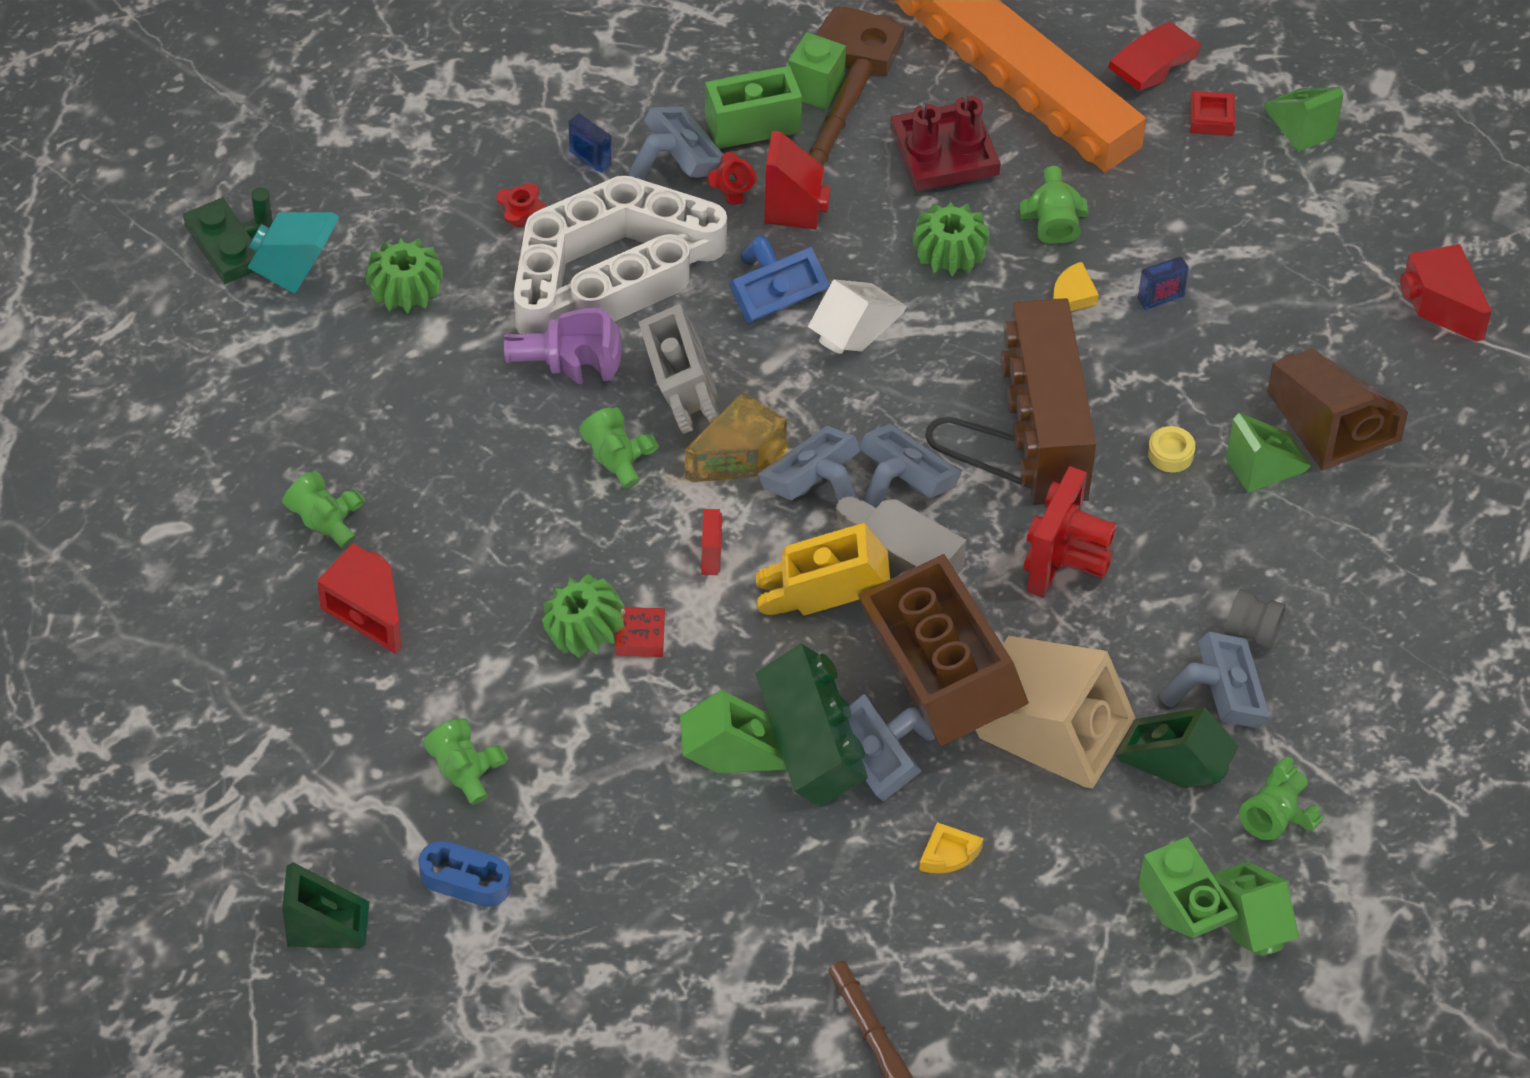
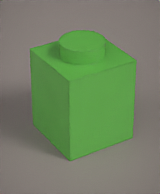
M809 32L805 33L788 60V66L792 69L802 95V102L827 110L845 78V45Z

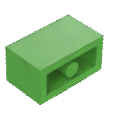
M790 66L705 82V119L714 144L719 149L771 139L772 131L782 132L784 135L801 133L802 95Z

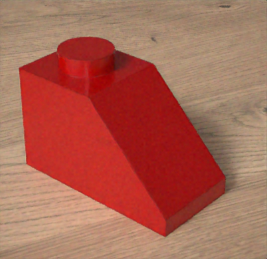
M772 131L766 161L764 223L817 230L820 212L828 213L831 197V186L823 185L824 167L782 132Z
M1456 244L1409 253L1405 273H1402L1400 276V286L1404 298L1411 300L1417 315L1473 341L1485 340L1492 311L1461 245Z
M352 543L317 580L320 609L396 654L402 648L391 565L377 552H367Z

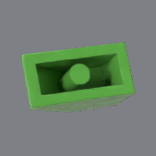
M721 690L680 715L684 757L716 773L787 770L769 714L726 691Z
M1249 861L1212 873L1238 913L1237 920L1226 924L1235 943L1257 955H1267L1282 950L1284 948L1283 943L1300 938L1287 880Z

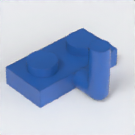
M764 236L755 237L741 251V259L744 263L751 265L758 260L761 268L737 277L729 283L747 325L826 292L830 287L812 246L777 260L768 239Z

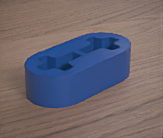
M445 841L433 842L420 853L418 863L421 882L426 888L434 892L488 907L502 903L510 894L511 873L509 866L503 859L497 856ZM442 861L450 862V867H444L441 873L433 871V866L439 867ZM489 875L496 876L497 881H491L488 887L480 885V880L485 881Z

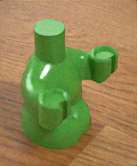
M1049 166L1044 170L1045 184L1040 186L1029 199H1024L1020 202L1021 219H1037L1039 217L1037 233L1039 240L1044 243L1072 242L1081 233L1078 217H1088L1089 215L1087 200L1081 197L1073 187L1063 182L1060 167Z
M618 407L603 408L589 416L580 425L578 431L584 441L591 445L594 458L608 471L615 473L623 488L628 489L640 481L632 466L633 462L642 454H652L658 449L659 445L651 434H640L635 439L630 440L623 429L624 416L621 409Z
M315 470L303 474L287 490L282 503L291 512L298 513L306 527L322 535L330 536L342 549H345L355 540L356 535L343 521L350 511H356L364 504L365 498L357 490L345 491L341 497L335 500L325 490V479L318 471Z
M465 718L453 719L432 730L424 738L423 745L427 752L437 760L439 772L443 777L449 780L455 787L463 790L470 805H477L488 797L479 780L480 777L490 767L497 768L508 761V757L500 745L488 746L483 751L477 753L470 740L471 727L468 720Z
M1291 757L1282 758L1268 774L1266 784L1259 789L1256 795L1247 799L1240 807L1239 819L1242 825L1251 835L1261 840L1277 839L1287 828L1288 822L1301 825L1304 829L1312 831L1324 819V815L1319 814L1320 808L1317 805H1311L1306 810L1299 807L1298 794L1308 785V780L1303 773L1298 772L1297 766L1294 767L1292 765L1294 760Z

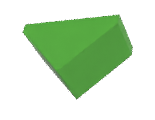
M1341 87L1299 88L1263 104L1268 115L1298 152L1336 137L1344 95Z
M1242 413L1233 418L1226 460L1247 493L1304 473L1311 467L1310 462L1290 432Z

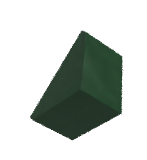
M294 862L287 865L282 905L287 947L361 948L366 945L369 901Z

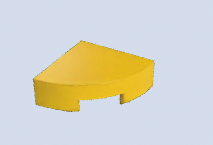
M1082 262L1076 263L1063 271L1054 287L1053 299L1068 298L1070 311L1098 305L1099 294Z
M937 822L920 860L919 871L941 874L964 868L979 855L983 848L984 838Z

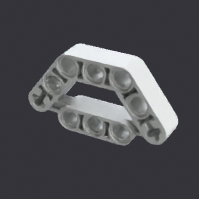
M617 176L534 212L528 217L525 225L514 288L516 329L520 334L545 333L546 328L549 327L550 319H559V315L577 309L598 307L608 312L615 322L681 292L689 283V264L698 260L714 261L725 253L727 246L726 211L720 205L631 176ZM624 237L643 242L641 245L580 271L573 277L570 284L562 287L566 263Z

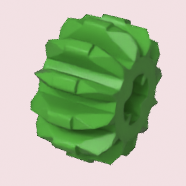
M949 200L944 208L932 203L928 213H920L916 223V231L913 232V245L915 246V251L918 252L920 264H931L934 274L941 269H946L953 277L957 269L970 273L974 264L982 263L983 258L986 256V246L989 244L990 234L988 226L984 225L982 213H971L968 203L960 208L954 207L951 200Z
M400 236L397 244L392 245L383 241L380 251L370 253L369 265L367 266L365 276L366 284L369 285V290H371L375 303L385 302L389 312L400 306L408 314L413 305L426 309L428 299L438 298L441 279H443V270L440 260H437V254L433 247L423 248L419 238L409 244Z
M586 574L579 583L569 577L567 587L564 589L553 588L555 599L543 603L546 615L542 618V622L544 623L545 631L558 649H561L563 653L570 651L578 658H581L588 649L598 655L600 645L603 643L615 644L613 633L625 629L622 616L626 611L624 610V603L610 583L606 582L604 578L596 580L590 574Z

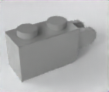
M681 304L639 321L656 381L663 396L673 410L682 433L685 434L693 430V421L690 414L698 410L702 411L709 422L720 419L716 403L720 400L700 337Z
M847 496L838 500V504H836V515L838 517L837 521H835V531L865 522L888 550L890 579L942 554H945L957 574L964 568L967 540L899 500H884L877 508L863 500L859 501L858 497Z

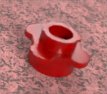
M727 152L721 156V164L718 168L708 173L707 181L710 187L718 188L725 195L726 201L729 204L736 205L743 201V193L756 184L757 175L746 160L739 158L734 152ZM730 174L734 175V177H735V181H734V182H731V181H730V179H729Z
M526 183L511 190L502 189L497 193V203L504 207V220L516 227H525L528 217L534 212L546 208V204L540 202L538 197L539 188L537 185Z

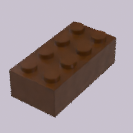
M1068 298L1013 302L1011 321H1004V342L1008 350H1001V371L1003 378L1010 377L1012 386L1007 387V403L1009 413H1017L1018 422H1014L1013 428L1016 450L1024 451L1025 459L1020 460L1022 486H1030L1033 505L1045 504L1046 496L1054 481L1061 483L1066 471L1071 466L1087 472L1083 501H1089L1096 439Z
M945 554L858 595L876 640L916 707L920 710L940 747L1029 704L1013 660Z

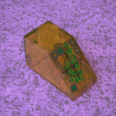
M742 392L685 449V478L694 483L758 477V473L785 455L788 448V441L786 440L787 419Z

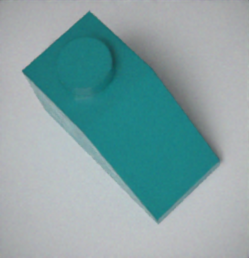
M332 212L278 213L269 228L261 224L248 248L254 250L255 254L247 268L295 294L323 250L340 217Z

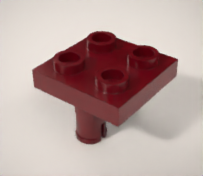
M967 96V101L961 97L956 100L955 104L940 107L925 104V110L920 105L914 108L913 112L891 116L890 129L915 192L1000 175L1001 163L982 119L983 102L976 96Z

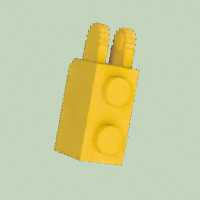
M865 522L788 545L781 553L782 562L770 565L768 568L763 567V569H759V572H756L757 587L765 589V591L770 590L769 593L765 592V594H761L758 597L757 607L759 612L767 616L778 615L779 613H786L796 609L805 616L859 600V594L890 580L888 550Z

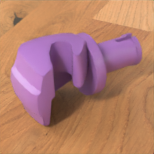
M600 307L577 309L559 315V319H550L549 327L546 328L545 333H505L504 335L506 363L546 361L547 365H550L552 374H562L563 371L579 385L583 384L582 365H592L601 375L602 381L613 380L621 364L622 336L619 327L612 320L608 312Z

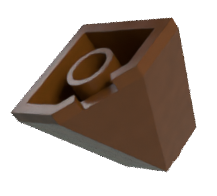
M1312 348L1296 355L1288 354L1272 364L1267 392L1321 471L1402 441L1408 411L1405 407Z

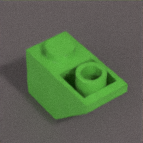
M1188 836L1144 855L1138 887L1163 926L1195 938L1237 920V911Z

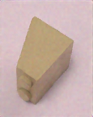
M1008 635L1003 646L1014 662L1029 704L976 729L979 738L1083 787L1093 789L1136 718L1108 651Z

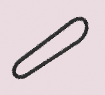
M953 417L938 418L927 427L926 440L933 449L1022 485L1020 477L937 444L933 439L932 433L936 426L943 423H951L1013 442L1014 435Z

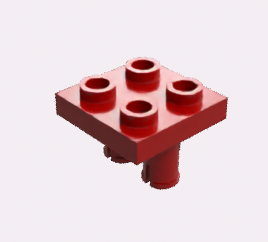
M1069 466L1061 483L1054 481L1050 486L1044 504L1047 510L1043 518L1036 515L1031 523L1026 542L1032 545L1023 565V570L1029 572L1027 592L1045 598L1059 568L1062 569L1064 566L1091 574L1101 580L1108 573L1113 558V551L1109 549L1116 534L1117 523L1106 521L1082 511L1087 472Z

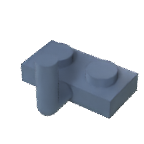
M651 107L644 122L654 134H650L644 141L628 172V176L645 180L659 151H669L679 163L684 173L695 178L707 177L710 171L716 170L721 164L723 153L684 107Z
M887 424L866 433L859 447L860 451L871 457L877 466L863 501L875 508L883 501L891 480L897 476L909 483V487L914 492L933 498L955 488L962 473L892 424Z
M825 426L758 473L764 490L789 500L805 495L809 492L811 486L823 478L831 481L837 501L847 496L856 498L844 465L846 461L861 451L854 435Z
M1208 631L1198 641L1204 664L1190 663L1160 693L1161 701L1168 707H1174L1197 683L1207 684L1211 687L1220 721L1260 728L1270 718L1247 639Z
M864 694L849 706L851 718L848 720L853 734L859 739L865 751V757L862 761L868 775L866 782L875 795L882 801H885L922 772L900 739L911 730L927 741L934 740L935 737L917 708H907L888 723L874 702Z

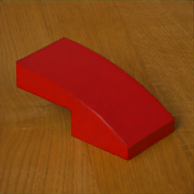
M1170 21L1150 30L1130 43L1110 60L1107 68L1140 91L1165 82L1171 67L1196 59L1202 44Z

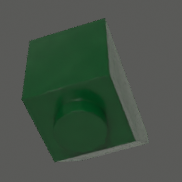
M1205 707L1135 719L1115 755L1123 763L1182 788L1220 783L1228 773L1229 764L1239 746Z

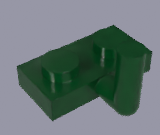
M260 187L252 191L254 218L244 223L238 220L223 197L183 214L185 227L224 285L254 272L247 268L255 254V251L248 247L260 225L263 224L269 228L273 222L270 194L266 188Z

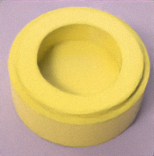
M1166 426L1159 428L1151 435L1148 446V458L1159 470L1170 473L1180 472L1187 469L1193 462L1195 440L1186 430L1176 426Z

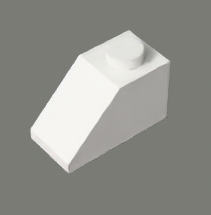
M834 279L808 327L821 335L819 342L836 353L843 354L844 350L863 351L904 313L907 306L872 283Z

